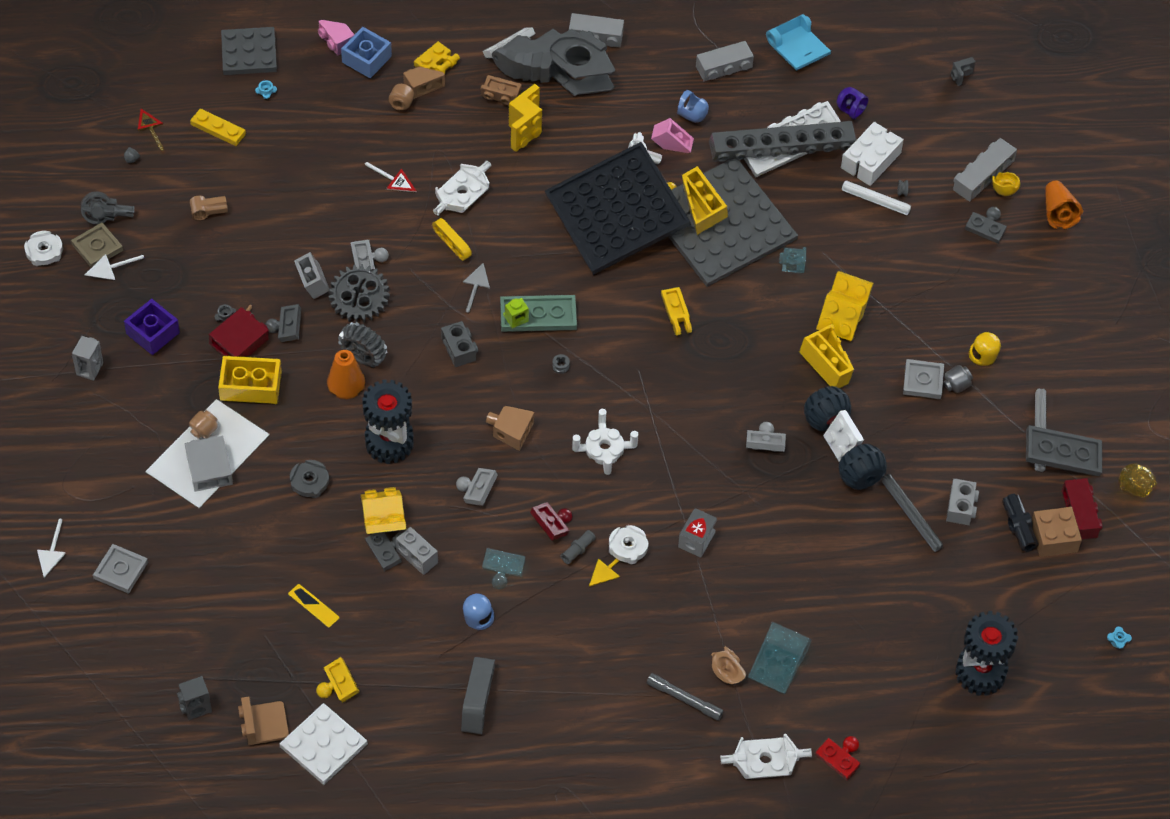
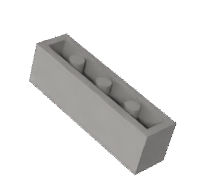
M1001 138L996 142H992L984 153L981 152L973 163L970 162L962 173H958L955 176L953 190L970 202L992 182L993 176L996 177L999 172L1002 173L1015 161L1017 149Z

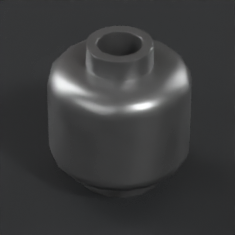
M957 365L945 373L946 381L943 383L948 391L953 390L955 393H960L971 386L973 376L966 366Z

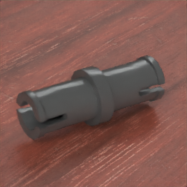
M587 530L560 555L561 559L566 564H570L579 554L585 552V548L596 539L595 535L590 530Z

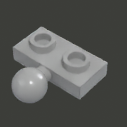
M369 240L351 242L354 265H356L357 269H360L361 264H363L364 269L371 266V271L375 270L373 260L385 262L388 259L389 254L385 248H378L372 253Z
M763 422L759 426V431L747 430L746 448L784 452L786 434L774 433L773 424Z
M478 468L472 481L468 477H460L456 481V487L459 491L466 492L463 498L465 503L483 506L498 474L496 470Z

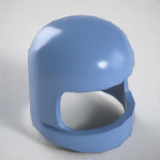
M686 90L680 98L677 114L691 122L698 123L706 117L709 105L705 99H700L694 95V92ZM690 96L688 104L684 107L686 99Z
M472 594L466 598L463 603V614L466 624L477 630L490 627L494 622V612L490 600L482 594ZM491 612L490 620L486 624L481 625L479 621L486 618Z

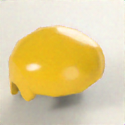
M999 172L996 177H992L993 189L999 195L1010 196L1020 188L1019 177L1014 173Z

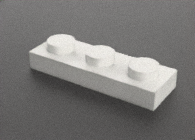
M533 27L524 28L482 51L485 58H493L492 52L503 47L518 35L527 36L531 40L530 37L535 34Z

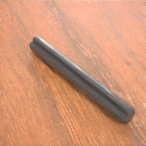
M887 474L884 476L882 483L932 550L935 552L941 550L943 543L892 475Z

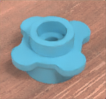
M267 80L260 82L259 87L255 89V92L261 94L264 99L270 98V95L277 91L276 86H273L272 82Z
M1116 627L1113 633L1108 634L1107 639L1114 647L1122 649L1126 642L1131 641L1132 637L1130 634H1126L1122 627Z

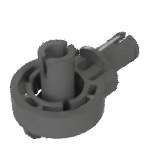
M102 192L88 193L82 199L80 205L82 216L92 224L104 223L107 220L114 221V217L117 216L131 218L134 216V206L118 205L117 199L109 198Z

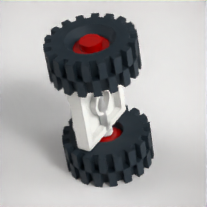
M382 380V384H379L377 381L374 383V387L371 385L368 387V391L364 392L362 399L363 415H365L366 422H369L365 431V446L368 454H371V458L374 460L377 457L380 463L383 460H386V464H390L392 460H394V463H398L399 458L404 460L405 454L409 456L411 449H413V428L409 422V417L412 415L411 393H408L406 386L403 388L402 383L398 382L396 385L395 380H391L390 383H387V380Z
M988 611L987 615L981 612L979 617L975 615L972 621L968 623L964 636V645L966 647L959 655L955 673L958 675V683L962 682L961 687L963 689L968 687V692L971 694L973 691H976L978 696L981 695V692H984L985 696L989 695L990 691L994 694L998 688L1001 689L1005 682L1009 668L1007 666L1008 659L1014 653L1018 640L1017 628H1014L1013 621L1008 622L1009 617L1006 615L1004 618L1000 617L1001 613L999 612L996 615H992V611Z

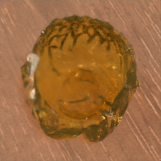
M1137 463L1127 465L1119 476L1122 491H1128L1133 496L1145 497L1151 493V488L1157 485L1155 475L1151 472V469Z

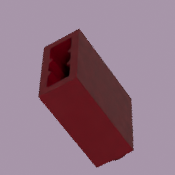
M242 307L209 334V344L222 356L248 357L268 340L267 326L257 321L250 311H246Z

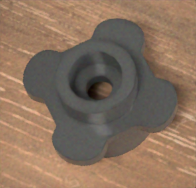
M229 305L219 306L215 320L225 321L236 312V309Z

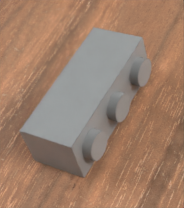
M572 13L569 30L573 29L578 33L582 30L585 32L591 31L606 46L621 47L624 20Z
M746 41L698 54L696 56V68L703 81L714 80L721 76L731 75L732 73L752 68L754 56Z

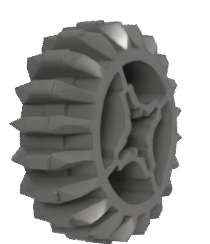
M351 322L344 326L339 334L338 343L341 345V349L351 351L356 361L360 364L370 365L371 367L378 366L382 363L388 352L385 341L381 339V336L364 324L360 325L358 322Z

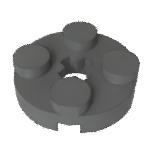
M305 460V463L296 464L290 472L291 488L294 492L304 497H319L329 484V474L326 467L316 460ZM309 476H313L312 481H306V479L304 478H309Z

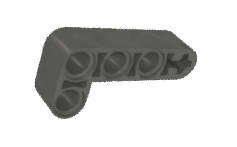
M474 657L463 704L461 732L482 735L495 659Z

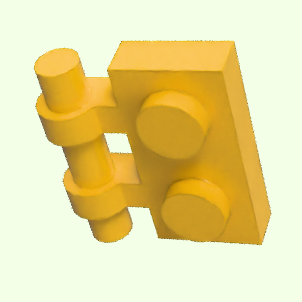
M438 41L414 60V66L440 71L445 74L449 67L452 68L456 65L460 57L456 53L451 56V50Z

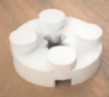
M39 231L32 234L24 245L27 258L35 266L57 262L61 259L63 252L60 237L51 234L49 231ZM41 246H45L47 248L46 250H40L42 248Z
M631 525L621 529L618 527L609 537V553L620 561L635 564L647 553L648 541L646 534L638 527ZM630 541L632 546H626L624 542L628 543Z

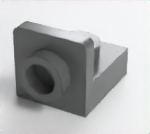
M973 57L953 62L950 74L958 86L962 85L964 76L973 73L976 63Z

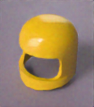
M990 332L979 334L968 353L971 361L981 366L993 364L1001 348L999 338ZM973 348L981 355L979 360L974 357Z

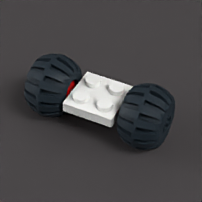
M835 386L821 388L810 395L804 405L806 420L813 428L819 431H826L823 436L839 461V473L843 482L853 489L861 490L873 486L880 481L887 469L885 456L877 447L871 444L862 445L864 439L850 418L851 402L848 395L842 389Z

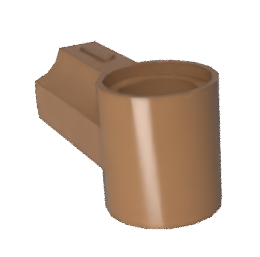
M194 196L190 199L191 214L195 220H203L211 214L228 212L225 196L205 199L203 196Z

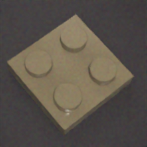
M103 223L71 240L72 246L91 268L105 254L110 259L123 251V246Z

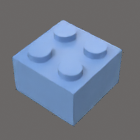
M362 27L341 48L342 63L371 78L391 58V42Z

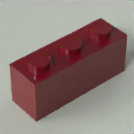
M1088 478L1065 480L1062 488L1065 506L1072 507L1081 539L1098 538L1099 532L1102 530V520L1097 515L1098 505L1093 500L1092 485H1089Z

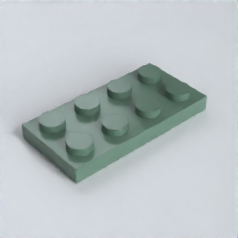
M575 295L500 297L501 332L577 330ZM522 298L529 308V322L512 329L503 316L505 305L512 299Z

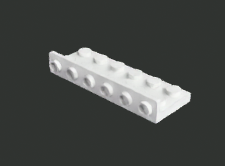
M826 101L815 104L809 110L803 109L793 117L788 116L778 124L773 123L767 128L841 121L829 102ZM804 152L796 155L781 154L777 157L771 155L761 158L747 157L744 160L754 176L758 177L808 153Z

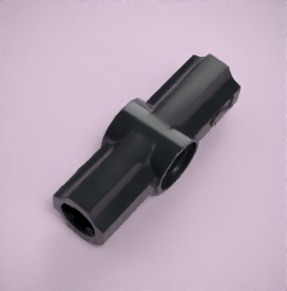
M1014 493L1003 498L1002 503L1008 515L1010 531L1015 533L1022 551H1032L1038 547L1039 543L1032 529L1033 522L1030 513L1025 512L1019 495Z

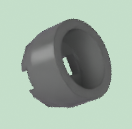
M128 147L124 153V158L128 163H134L140 157V154L131 147Z

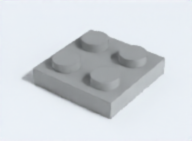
M906 359L903 394L941 399L944 364Z
M112 544L94 572L93 578L129 594L148 564V558Z

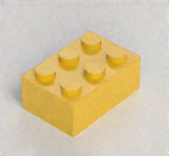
M223 356L218 387L220 400L278 404L282 373L280 359Z

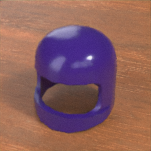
M847 87L839 93L837 106L855 120L864 112L869 99L855 88Z

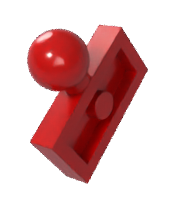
M853 736L844 739L843 748L828 738L815 752L819 759L846 780L860 767V762L849 754V752L853 753L859 748V741Z

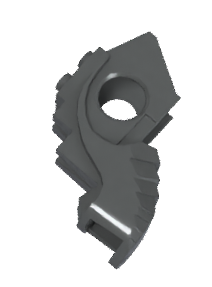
M552 29L536 40H530L527 36L518 35L503 47L492 52L496 66L505 75L513 77V79L523 78V81L541 80V82H549L553 77L574 96L611 91L615 88L608 74L615 72V68L606 54L607 46L603 41L597 39L591 31L585 32L582 30L578 33L571 29L560 34ZM567 73L570 74L574 79L581 77L585 78L582 80H573L567 75Z

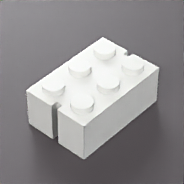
M873 122L843 154L841 168L855 176L859 163L857 178L871 186L901 154L904 139L892 132L887 133V129Z

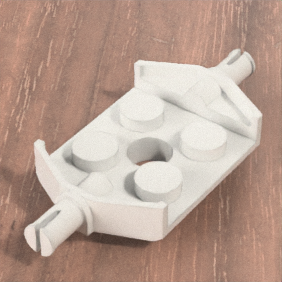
M485 161L480 167L461 164L460 170L439 190L438 187L435 188V194L440 204L433 209V212L437 213V215H440L443 210L463 213L489 189V181L485 171L491 167V163ZM460 190H466V191H467L466 193H462V194L458 193V191H460Z
M784 734L783 738L743 741V737H741L735 754L721 755L720 761L721 764L733 763V766L738 768L745 779L789 776L792 774L796 761H799V758L811 757L812 753L811 748H796L787 734ZM762 756H768L771 759V761L769 763H763L761 762L760 758Z

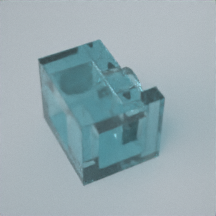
M803 247V249L784 248L783 253L780 252L779 264H782V271L804 273L806 247Z

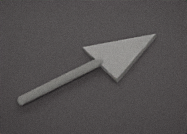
M484 263L463 281V283L474 285L466 309L467 313L470 312L477 287L490 288Z

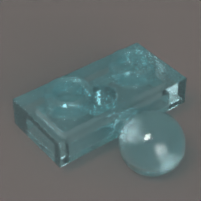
M487 548L482 568L496 571L497 574L493 576L491 581L492 586L495 589H503L507 585L505 574L522 576L526 557Z

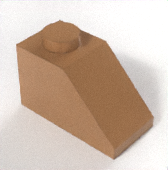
M417 67L403 73L404 84L413 89L414 99L445 87V74L443 72Z

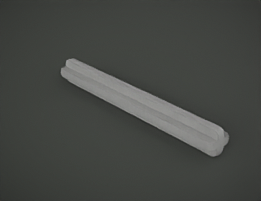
M1037 389L1035 393V427L1046 429V390ZM1035 463L1036 471H1045L1046 465Z

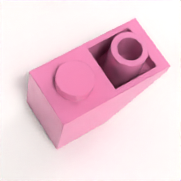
M326 20L319 21V36L326 40L330 50H334L337 56L340 55L341 48L354 36V33L344 23Z

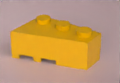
M698 166L682 175L683 188L697 235L728 217L727 205Z
M831 324L804 337L799 352L829 386L841 388L849 384L854 368L846 351H843L840 345L841 340L839 337L837 338L834 332V325Z

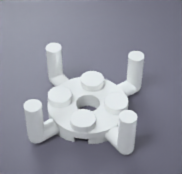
M600 409L598 417L599 429L590 431L586 444H580V436L574 435L572 450L574 452H586L589 458L591 457L596 463L603 465L604 473L609 475L612 471V464L623 455L624 449L637 447L638 432L632 431L630 441H624L618 430L606 427V410ZM608 444L610 447L608 449H602L600 445Z

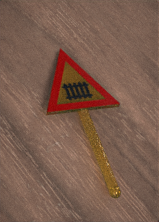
M141 109L138 131L149 128L160 150L164 151L161 142L152 128L163 125V123Z

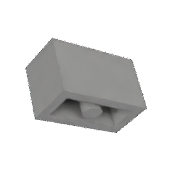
M311 252L294 261L303 285L313 299L329 291V286L320 264Z

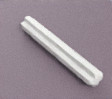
M845 181L842 186V190L902 214L908 215L911 210V205L852 182Z

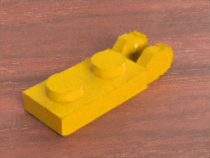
M680 287L661 290V296L670 322L673 324L675 335H681V328L678 322L683 321L686 332L691 333L692 327L689 313Z

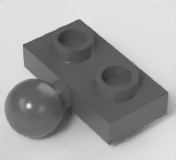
M990 207L986 212L987 218L973 212L966 224L965 230L999 244L1007 227L996 222L1001 216L999 208Z
M300 305L281 307L280 321L276 319L266 321L265 325L268 328V332L276 333L279 331L278 339L281 342L298 339L301 318Z
M384 532L374 533L365 538L366 543L384 572L402 562L394 549L396 548V538L402 533H397L391 542Z

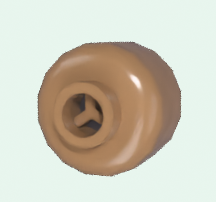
M406 84L395 85L389 95V102L396 110L408 109L414 99L413 89Z
M207 410L205 412L198 411L189 422V426L192 429L190 433L197 439L200 437L207 439L218 428V419Z

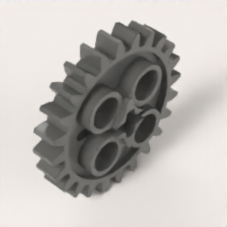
M361 264L360 269H357L356 265H353V270L346 267V273L340 270V277L334 276L336 282L330 283L332 288L329 289V294H331L329 300L332 301L331 306L335 308V313L341 312L342 319L347 316L348 322L352 318H355V322H358L362 318L363 323H365L366 317L372 321L373 314L379 317L378 310L385 311L383 305H388L387 299L390 298L388 293L390 290L389 286H386L387 279H383L382 273L378 275L377 269L371 271V266L364 269L363 264ZM352 281H358L355 285L350 284ZM370 286L376 287L374 290L367 289ZM345 297H351L349 301L343 300ZM364 302L369 303V305L365 307L361 306V304Z

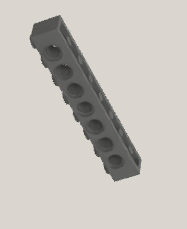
M852 121L715 132L711 134L709 144L712 159L726 161L735 158L742 160L747 157L761 158L770 155L777 157L781 154L796 155L804 152L808 154L815 153L816 151L831 152L839 149L846 151L856 141Z

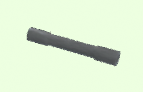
M651 673L647 680L648 685L661 692L668 693L717 721L720 720L724 712L721 708L691 695Z

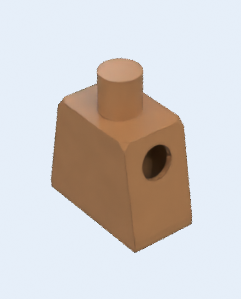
M504 406L499 415L489 412L486 423L494 425L493 436L496 439L520 451L534 424V412Z

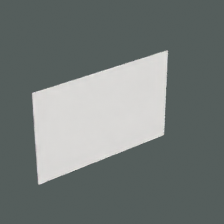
M216 399L206 409L218 419V428L211 436H223L231 473L233 474L270 434ZM189 427L146 470V473L200 508L219 487L194 492L185 443L204 438L200 437L197 439L190 433L192 429Z

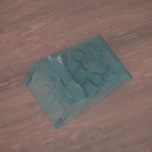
M772 622L748 678L785 694L812 640Z

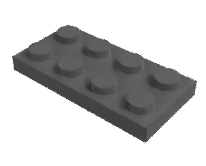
M1029 425L1026 429V462L1100 476L1102 473V440Z

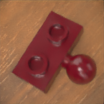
M548 502L532 507L530 513L552 541L568 535L569 529L565 524L569 523L573 518V514L569 509L563 508L556 514Z

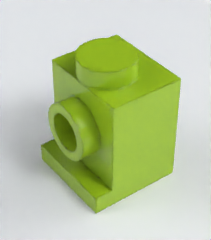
M515 298L505 305L503 316L513 329L529 322V308L522 298Z

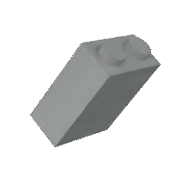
M211 436L207 439L192 440L185 443L194 492L233 485L223 436Z

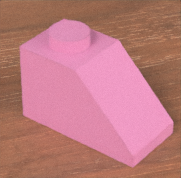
M671 118L654 125L651 138L663 149L684 153L691 152L694 140L691 135Z

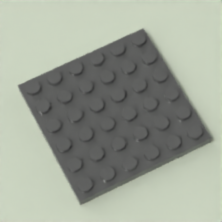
M736 158L730 159L703 173L727 205L728 217L698 235L696 234L683 184L672 189L673 194L688 216L691 225L668 237L706 287L798 238V234Z

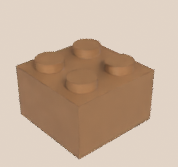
M1072 507L1034 511L1032 529L1039 543L1037 549L1040 557L1078 552L1082 539Z

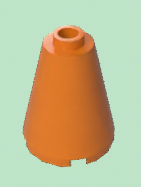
M1057 180L1049 182L1045 187L1046 215L1049 225L1056 229L1057 227L1068 229L1076 225L1081 220V214H1083L1081 204L1062 182Z
M341 350L336 353L327 378L329 391L340 399L355 398L365 387V377L353 353L349 350Z

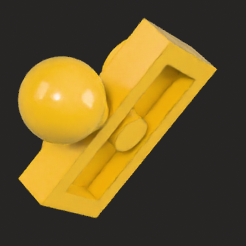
M341 657L324 667L330 682H322L316 688V693L321 698L330 697L332 691L335 690L342 703L360 692L344 659Z

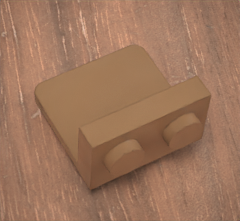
M249 697L241 698L242 706H238L239 716L244 718L245 724H241L243 737L247 736L248 745L283 740L289 735L284 703L282 701L251 706Z

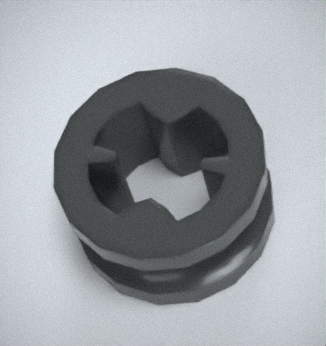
M898 180V196H901V194H904V196L908 195V180L904 182Z
M563 354L556 355L553 358V370L560 374L566 373L569 370V358Z

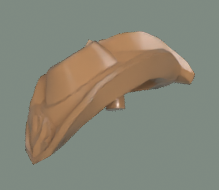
M725 646L724 651L711 654L713 671L723 682L734 684L739 683L745 678L746 672L740 665V659L735 655L734 651Z

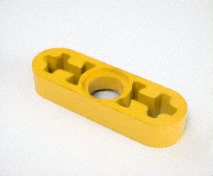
M440 218L432 223L436 234L462 261L472 256L469 246L444 219Z

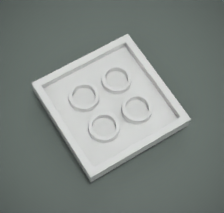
M323 703L280 743V748L325 785L368 742Z

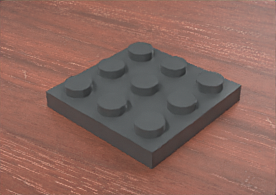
M274 27L221 30L223 75L277 72Z

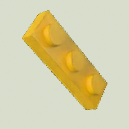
M201 108L190 120L192 126L234 146H237L246 135L245 129Z

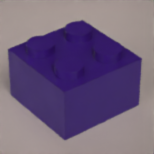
M150 299L124 321L126 334L151 355L155 354L180 333L178 319L153 299Z

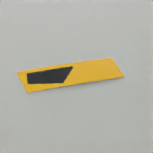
M300 584L296 585L288 593V595L327 627L332 626L339 619L337 614Z

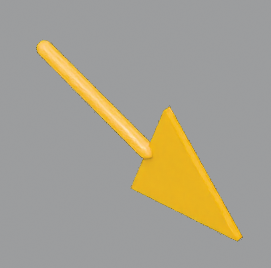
M598 559L589 587L619 578L620 576L611 568L620 560L615 559L607 566Z

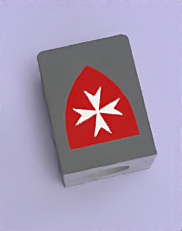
M695 508L679 534L678 548L702 557L716 532L713 527L717 522V518Z

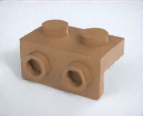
M488 75L485 84L481 85V96L487 100H497L505 105H509L512 100L519 96L522 84Z

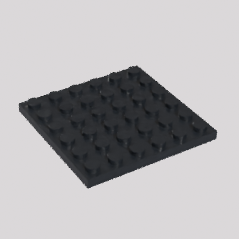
M642 142L545 190L547 198L592 275L691 225L688 216Z

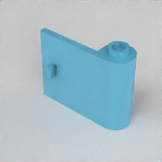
M804 14L766 32L769 44L795 70L831 54V51L811 32V20Z

